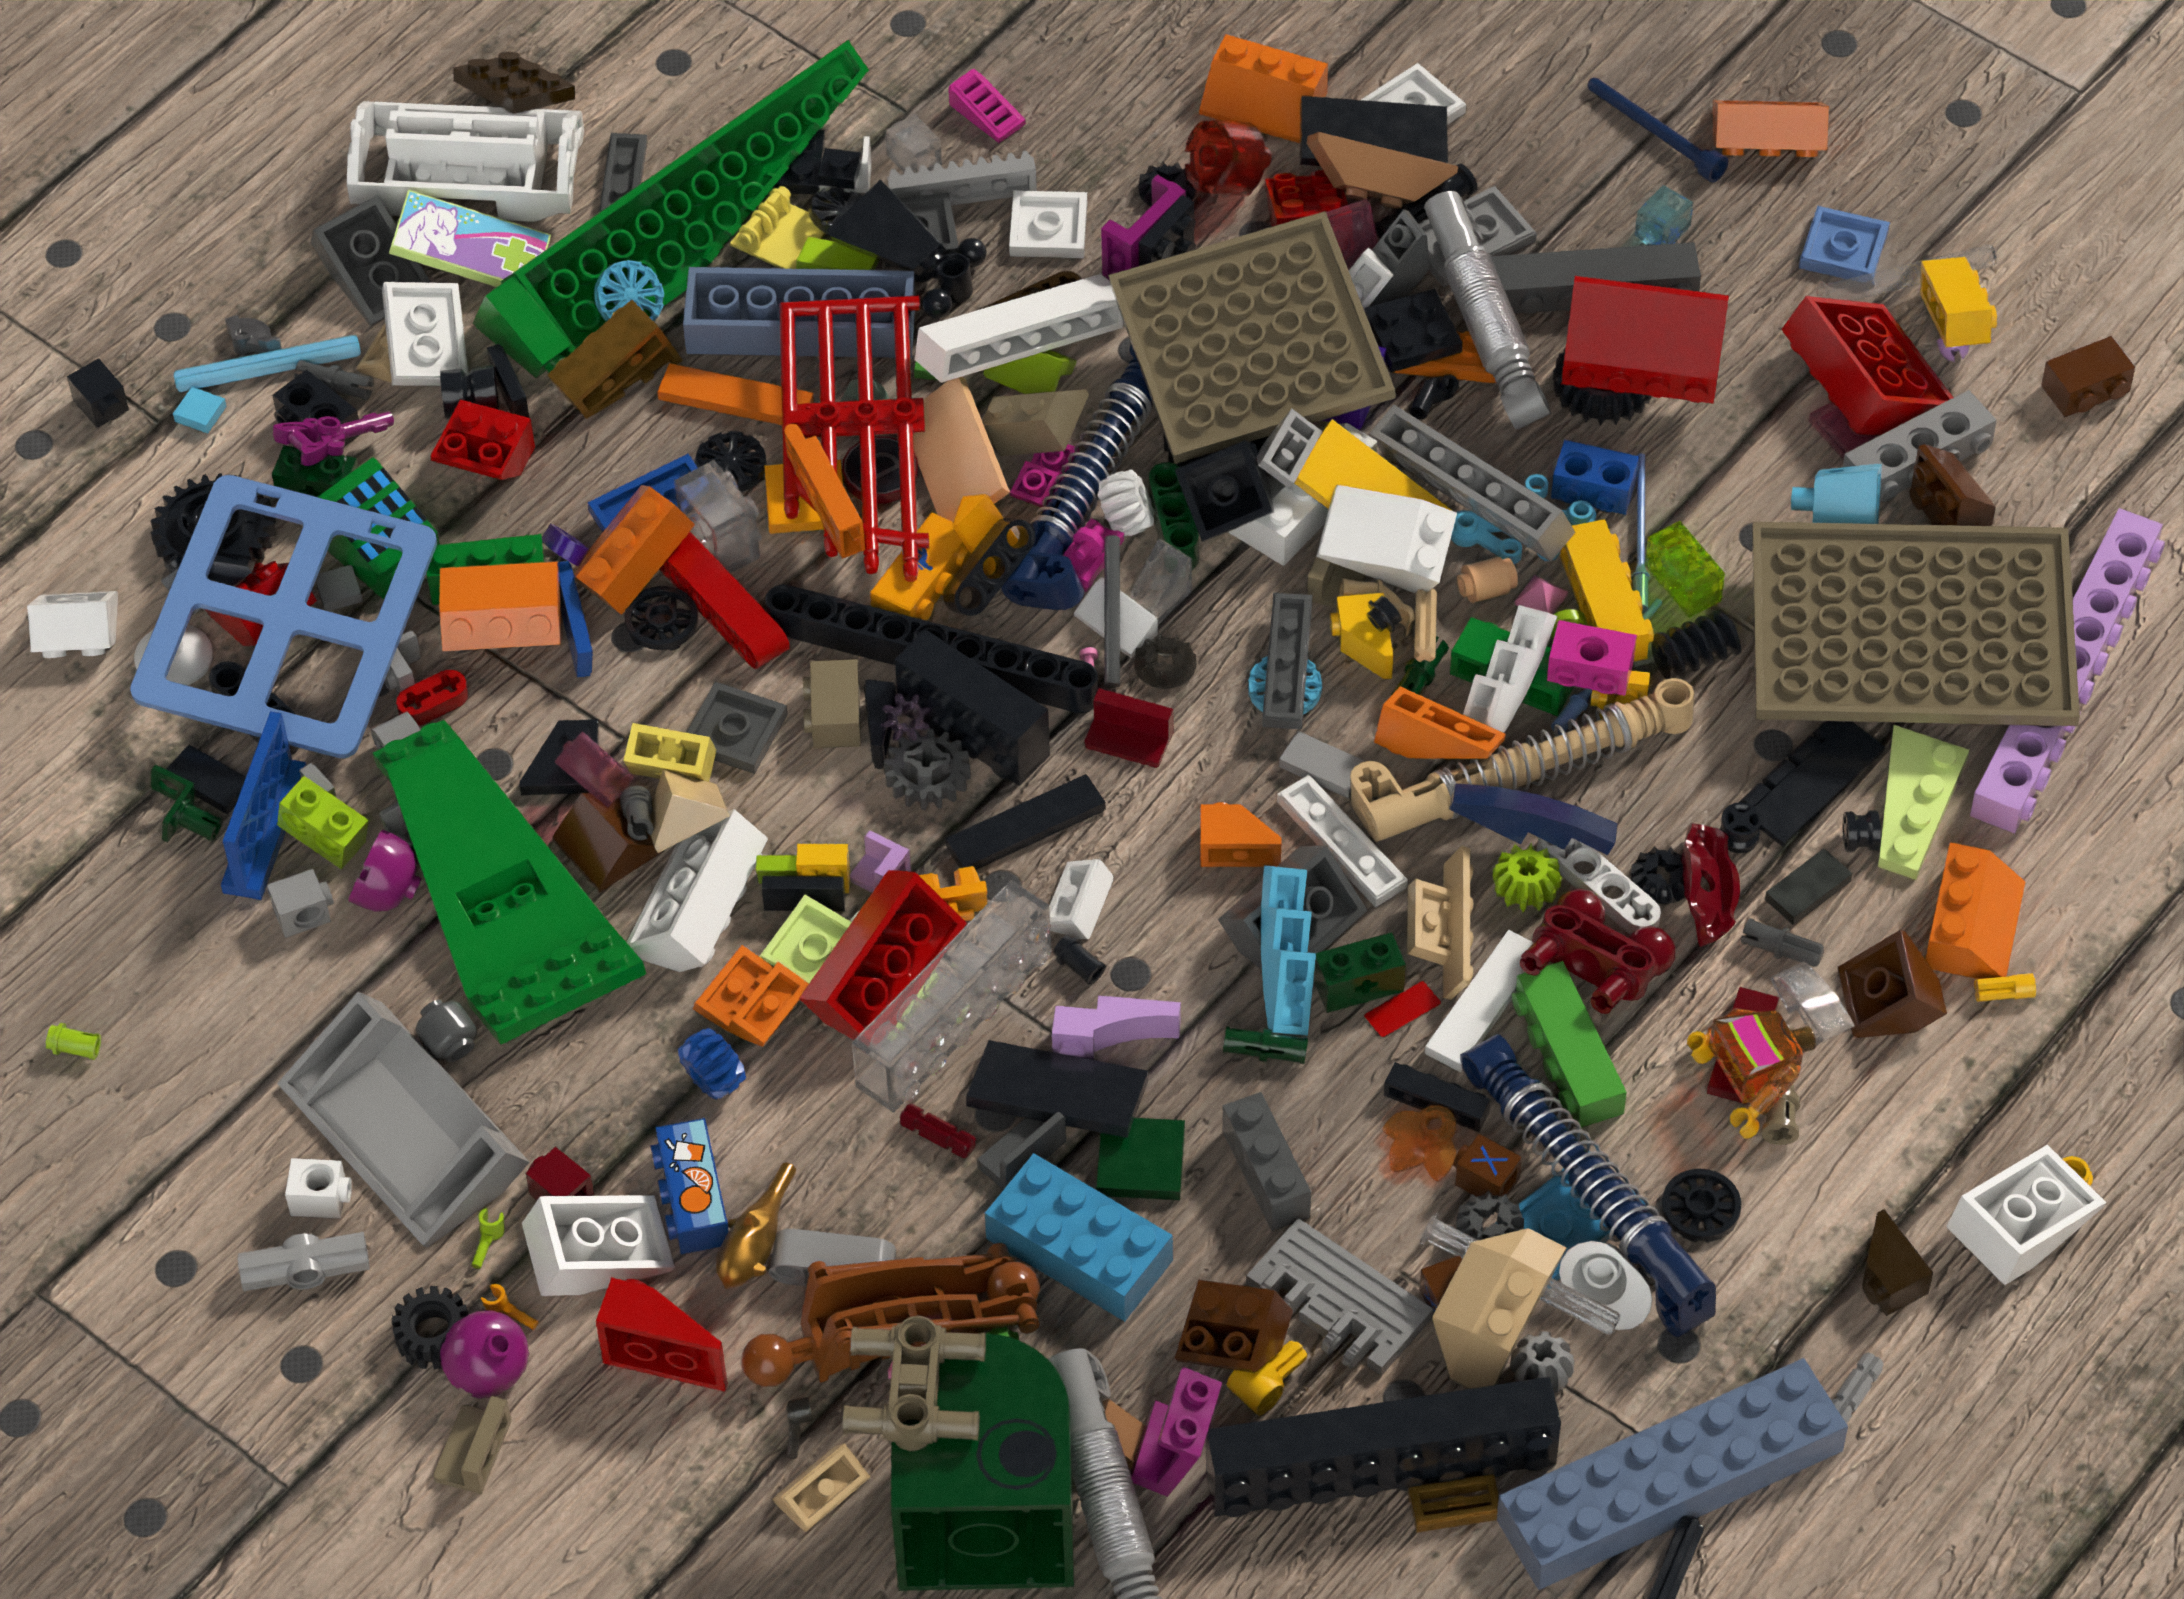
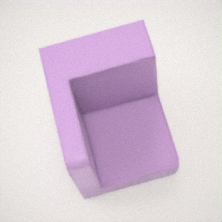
M868 831L864 837L866 854L851 872L850 881L873 892L888 870L911 872L909 849L872 831Z

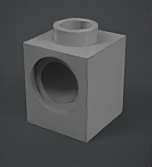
M313 869L267 884L272 908L285 938L331 922L328 906L334 904L332 894L326 881L318 882Z

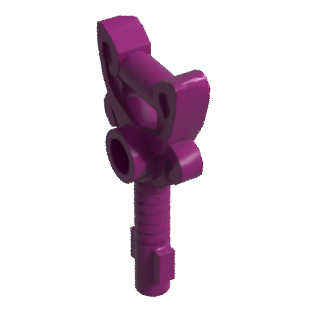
M390 412L381 414L371 413L362 416V419L340 424L338 419L328 416L321 417L318 420L306 418L303 422L273 425V437L275 442L285 445L292 444L301 452V464L311 466L323 460L328 454L332 456L342 455L346 438L369 432L378 433L386 431L388 427L394 425V418Z

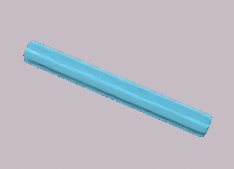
M350 335L176 370L174 372V380L178 392H186L191 387L201 389L295 370L300 360L320 365L360 356L361 350L357 336Z

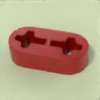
M444 670L404 689L396 699L398 715L408 712L417 725L421 726L459 708L468 699V687L465 676L456 670ZM450 686L451 689H456V691L450 693L449 690L443 689ZM415 703L416 706H421V708L415 710L414 707L408 706Z

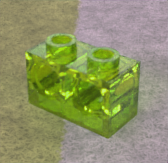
M1681 521L1648 536L1645 566L1689 618L1722 601L1725 572Z

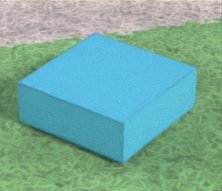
M191 387L174 411V420L176 423L208 434L227 407L225 398Z

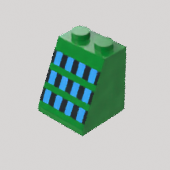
M374 457L318 496V498L428 526L435 532L437 545H440L436 529ZM372 524L370 533L390 538L393 529ZM342 535L333 537L328 548V552L344 566L352 565L355 576L383 600L385 599L402 556L401 551Z

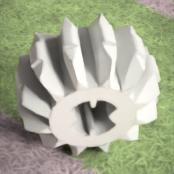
M1133 470L1120 471L1107 476L1106 479L1099 482L1098 497L1101 501L1100 507L1103 509L1105 519L1108 520L1113 531L1123 532L1125 537L1136 535L1145 531L1146 528L1153 526L1154 509L1151 504L1152 499L1149 497L1148 488H1145L1142 478L1137 476V473Z

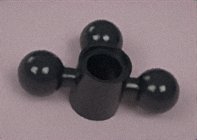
M967 238L963 240L957 248V253L943 255L942 262L929 273L924 271L920 276L914 274L915 281L919 283L927 282L932 278L938 280L939 288L928 291L923 298V309L928 316L937 319L943 318L951 311L952 303H960L971 297L973 285L970 268L981 265L987 254L985 245L979 239Z

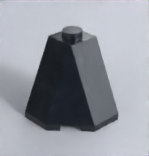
M881 179L826 230L838 244L906 271H914V274L919 276L924 271L927 273L933 271L944 258L942 254L946 251L937 238Z

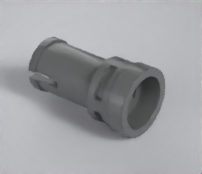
M628 787L620 796V806L624 817L627 819V831L631 838L645 840L648 838L647 833L652 835L654 829L650 816L652 813V796L645 787Z

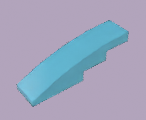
M1264 865L1261 900V964L1268 1029H1272V1033L1308 1036L1316 954L1308 953L1312 912L1303 911L1307 870Z

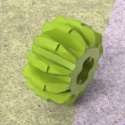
M1532 842L1526 850H1522L1514 844L1511 853L1501 852L1498 864L1493 868L1492 879L1495 883L1496 897H1505L1504 902L1507 907L1516 903L1519 904L1522 913L1530 905L1540 911L1543 907V902L1553 903V900L1556 898V891L1561 887L1562 876L1559 872L1560 865L1558 859L1549 858L1550 853L1547 848L1539 852L1535 851Z

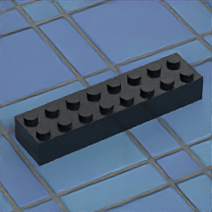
M1544 1377L1208 1429L1206 1436V1475L1215 1517L1223 1515L1241 1517L1250 1511L1262 1509L1280 1511L1288 1509L1294 1504L1307 1502L1325 1504L1340 1497L1353 1495L1357 1497H1370L1379 1491L1391 1489L1408 1491L1409 1487L1455 1481L1475 1476L1494 1474V1477H1498L1508 1471L1521 1469L1539 1471L1557 1463L1561 1420L1551 1378Z

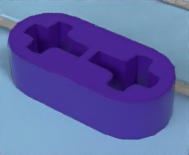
M551 523L542 536L543 543L549 549L578 567L589 551L575 537Z

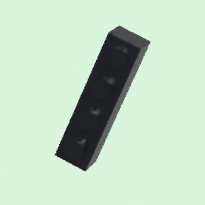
M1395 1062L1384 1082V1096L1476 1132H1480L1490 1112L1491 1099L1482 1093L1471 1092L1456 1083H1448L1438 1079L1435 1075L1417 1071L1409 1065Z

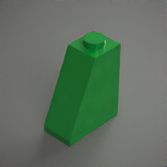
M512 276L485 295L473 320L474 326L493 343L500 344L506 354L535 378L546 371L550 373L556 364L565 358L571 347L570 342L515 276Z

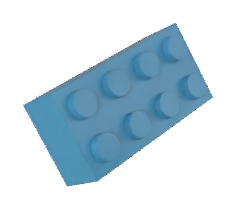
M1034 1153L985 1212L987 1240L994 1244H1005L1012 1255L1124 1322L1173 1261L1172 1234Z

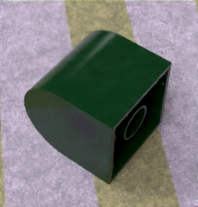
M986 1334L984 1362L979 1360L945 1359V1362L940 1364L937 1397L939 1411H979L978 1440L938 1437L937 1442L927 1444L924 1448L916 1451L903 1450L895 1442H891V1517L899 1591L1074 1587L1071 1431L1069 1398L1066 1387L1053 1364L1035 1348L1011 1337ZM912 1419L902 1424L912 1426L918 1424L919 1421Z

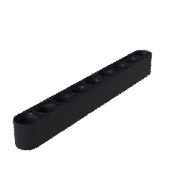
M782 584L774 586L766 594V612L779 624L788 638L895 665V658L926 629L1040 704L1074 713H1085L1094 709L1093 700L1098 691V673L1093 665L1087 662L791 585Z

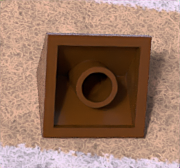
M581 793L552 836L553 842L599 893L662 853H657L650 834L647 833L648 838L645 840H635L629 836L627 819L623 815L618 795Z

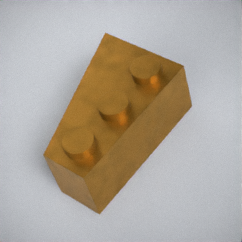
M631 299L625 306L617 309L611 318L596 332L589 334L583 343L568 357L560 360L547 376L567 400L588 419L624 397L625 388L639 380L646 384L654 379L652 372L668 362L677 365L683 359L659 326Z

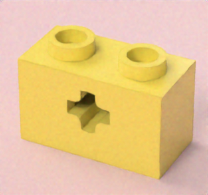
M632 723L623 761L631 774L660 779L662 771L665 769L709 782L717 750L711 738L707 736Z

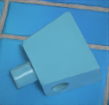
M1882 464L1819 470L1815 476L1814 488H1792L1791 510L1813 511L1812 523L1879 524Z

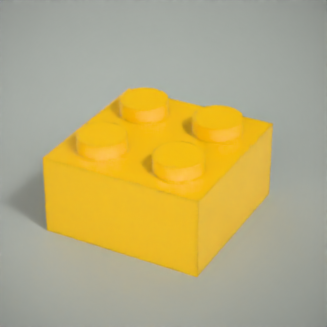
M797 844V876L843 877L845 893L850 892L851 872L848 844Z

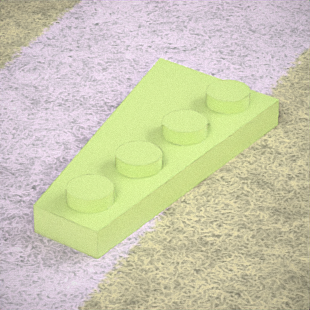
M1897 725L1893 726L1878 860L1879 868L1914 880L1917 879L1968 760L1969 749Z

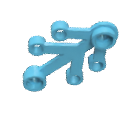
M1533 474L1526 479V488L1542 498L1547 496L1548 480L1546 477L1540 474ZM1532 486H1540L1542 488L1534 489ZM1575 501L1567 510H1562L1571 526L1596 521V511L1586 501ZM1462 510L1457 512L1451 535L1453 543L1461 547H1471L1479 544L1502 559L1510 558L1514 564H1517L1522 557L1521 542L1513 537L1503 541L1491 533L1503 531L1472 511ZM1506 550H1514L1515 553L1510 554V553H1507V552H1505V551H1506ZM1560 552L1556 555V557L1553 560L1559 557ZM1537 553V555H1538V557H1539L1540 559H1542V560H1544V561H1549V560H1547L1546 558H1544L1543 556H1541V555H1539V554Z

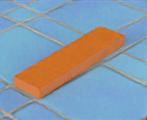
M669 363L657 391L658 400L782 425L781 386ZM797 389V404L814 403L813 392Z

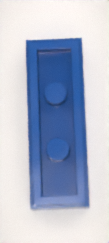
M569 561L558 562L562 619L577 678L590 676L592 673L593 650L571 563L569 564Z

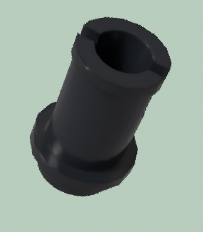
M1070 935L1064 936L1053 950V954L1057 956V963L1060 965L1066 964L1075 973L1080 975L1087 984L1095 983L1104 973L1106 965L1081 946V939L1078 937L1072 938Z

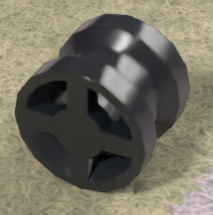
M1744 802L1733 803L1727 806L1722 813L1720 829L1728 835V850L1731 852L1747 853L1758 844L1762 818L1757 808L1751 804Z
M1869 810L1865 815H1856L1853 811L1843 813L1842 832L1846 852H1855L1858 847H1867L1870 851L1880 849L1881 825L1877 810Z

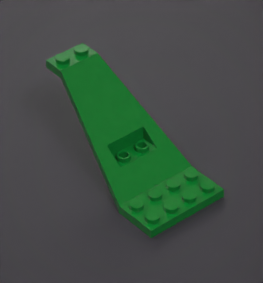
M445 720L427 724L420 731L403 739L393 740L387 743L385 747L372 753L377 767L392 784L469 1007L500 1045L647 974L640 957L604 917Z

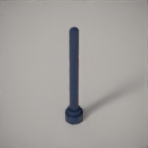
M1591 78L1588 81L1587 86L1591 92L1693 161L1701 177L1710 183H1714L1723 176L1729 163L1727 157L1716 150L1710 151L1706 149L1703 151L1600 79Z

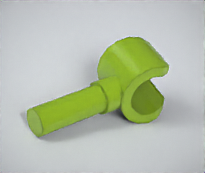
M487 1208L479 1213V1232L481 1237L471 1264L473 1268L481 1269L492 1241L498 1240L504 1235L503 1212L500 1213L499 1219L493 1223H488Z

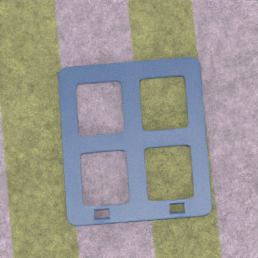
M224 475L219 477L212 486L132 681L130 691L133 700L138 705L257 737H261L270 711L282 713L289 745L340 759L351 757L359 748L437 546L435 532L430 527L238 476ZM258 494L279 499L276 507L273 508L256 503ZM238 509L303 526L279 589L272 596L207 579L231 517ZM372 524L392 528L391 537L388 538L370 533ZM337 535L402 552L379 615L373 622L351 618L307 605L333 537ZM198 608L263 625L239 689L233 696H224L166 679L192 613ZM301 634L363 652L339 717L334 723L322 722L273 709L266 705L291 641L296 635Z

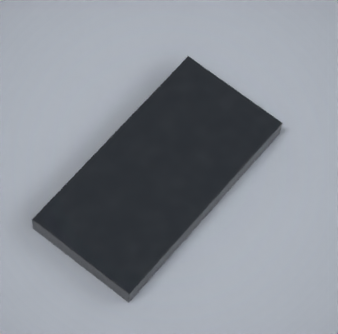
M1301 96L1300 165L1320 166L1307 145L1308 136L1318 132L1448 163L1447 106Z
M988 1040L966 1095V1107L1043 1122L1048 1121L1053 1115L1060 1112L1065 1117L1066 1126L1128 1138L1148 1083V1070Z

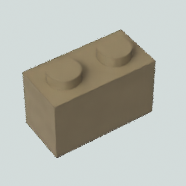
M858 659L810 661V677H803L804 701H811V709H804L803 715L804 732L812 733L813 748L861 746Z

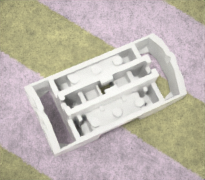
M363 101L357 106L356 119L351 121L350 133L352 142L349 146L347 163V189L350 204H362L378 195L390 215L400 216L407 192L411 190L433 198L496 201L498 218L506 221L536 222L559 213L571 214L574 172L578 148L582 145L584 136L582 111L533 109L513 114L502 107ZM375 135L386 136L389 160L384 183L364 182L370 139ZM548 144H559L557 191L541 190Z

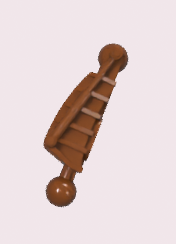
M1003 1243L992 1245L988 1249L987 1254L924 1260L923 1257L833 1266H827L823 1261H816L808 1267L809 1277L800 1322L803 1338L787 1342L785 1338L775 1334H759L751 1339L743 1349L741 1366L744 1374L752 1383L762 1387H776L789 1378L794 1370V1365L811 1360L820 1383L829 1381L828 1376L850 1367L852 1371L860 1368V1363L879 1357L882 1360L890 1358V1356L875 1355L852 1356V1327L892 1330L893 1325L903 1323L904 1320L913 1316L927 1317L935 1325H942V1328H946V1332L978 1334L996 1327L1018 1325L1022 1333L1029 1334L1036 1331L1040 1325L1035 1313L1037 1309L1036 1301L1040 1292L1039 1279L1030 1266L1012 1257L1007 1246ZM987 1291L989 1300L979 1303L976 1294ZM919 1341L914 1342L910 1345L914 1347H922L923 1344L927 1343Z

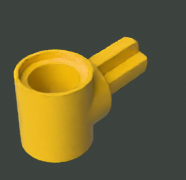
M1289 1341L1278 1354L1257 1372L1233 1370L1226 1386L1257 1415H1263L1273 1408L1284 1392L1283 1380L1304 1363L1308 1355L1299 1342Z

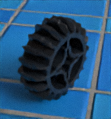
M1565 349L1563 353H1559L1555 369H1553L1554 392L1556 397H1560L1561 407H1570L1572 417L1583 414L1585 423L1593 418L1598 420L1600 426L1605 420H1611L1617 425L1620 417L1630 421L1634 412L1642 414L1645 404L1650 403L1652 399L1650 395L1627 392L1617 393L1611 390L1588 387L1579 388L1562 384Z

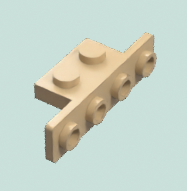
M1461 846L1444 863L1443 887L1419 879H1415L1408 886L1407 954L1443 965V998L1452 1000L1463 989H1466L1473 977V967L1470 965V948L1473 943V933L1470 931V914L1473 909V899L1470 897V881L1473 875V865L1470 864V848Z

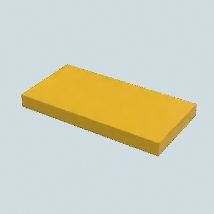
M1333 419L1323 429L1294 484L1327 509H1329L1334 487L1342 485L1422 499L1451 510Z

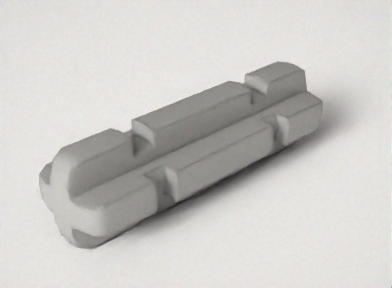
M1872 1353L1862 1355L1856 1364L1857 1368L1852 1370L1837 1392V1398L1832 1400L1846 1424L1852 1417L1851 1413L1856 1411L1872 1387L1871 1383L1876 1381L1882 1372L1883 1361Z

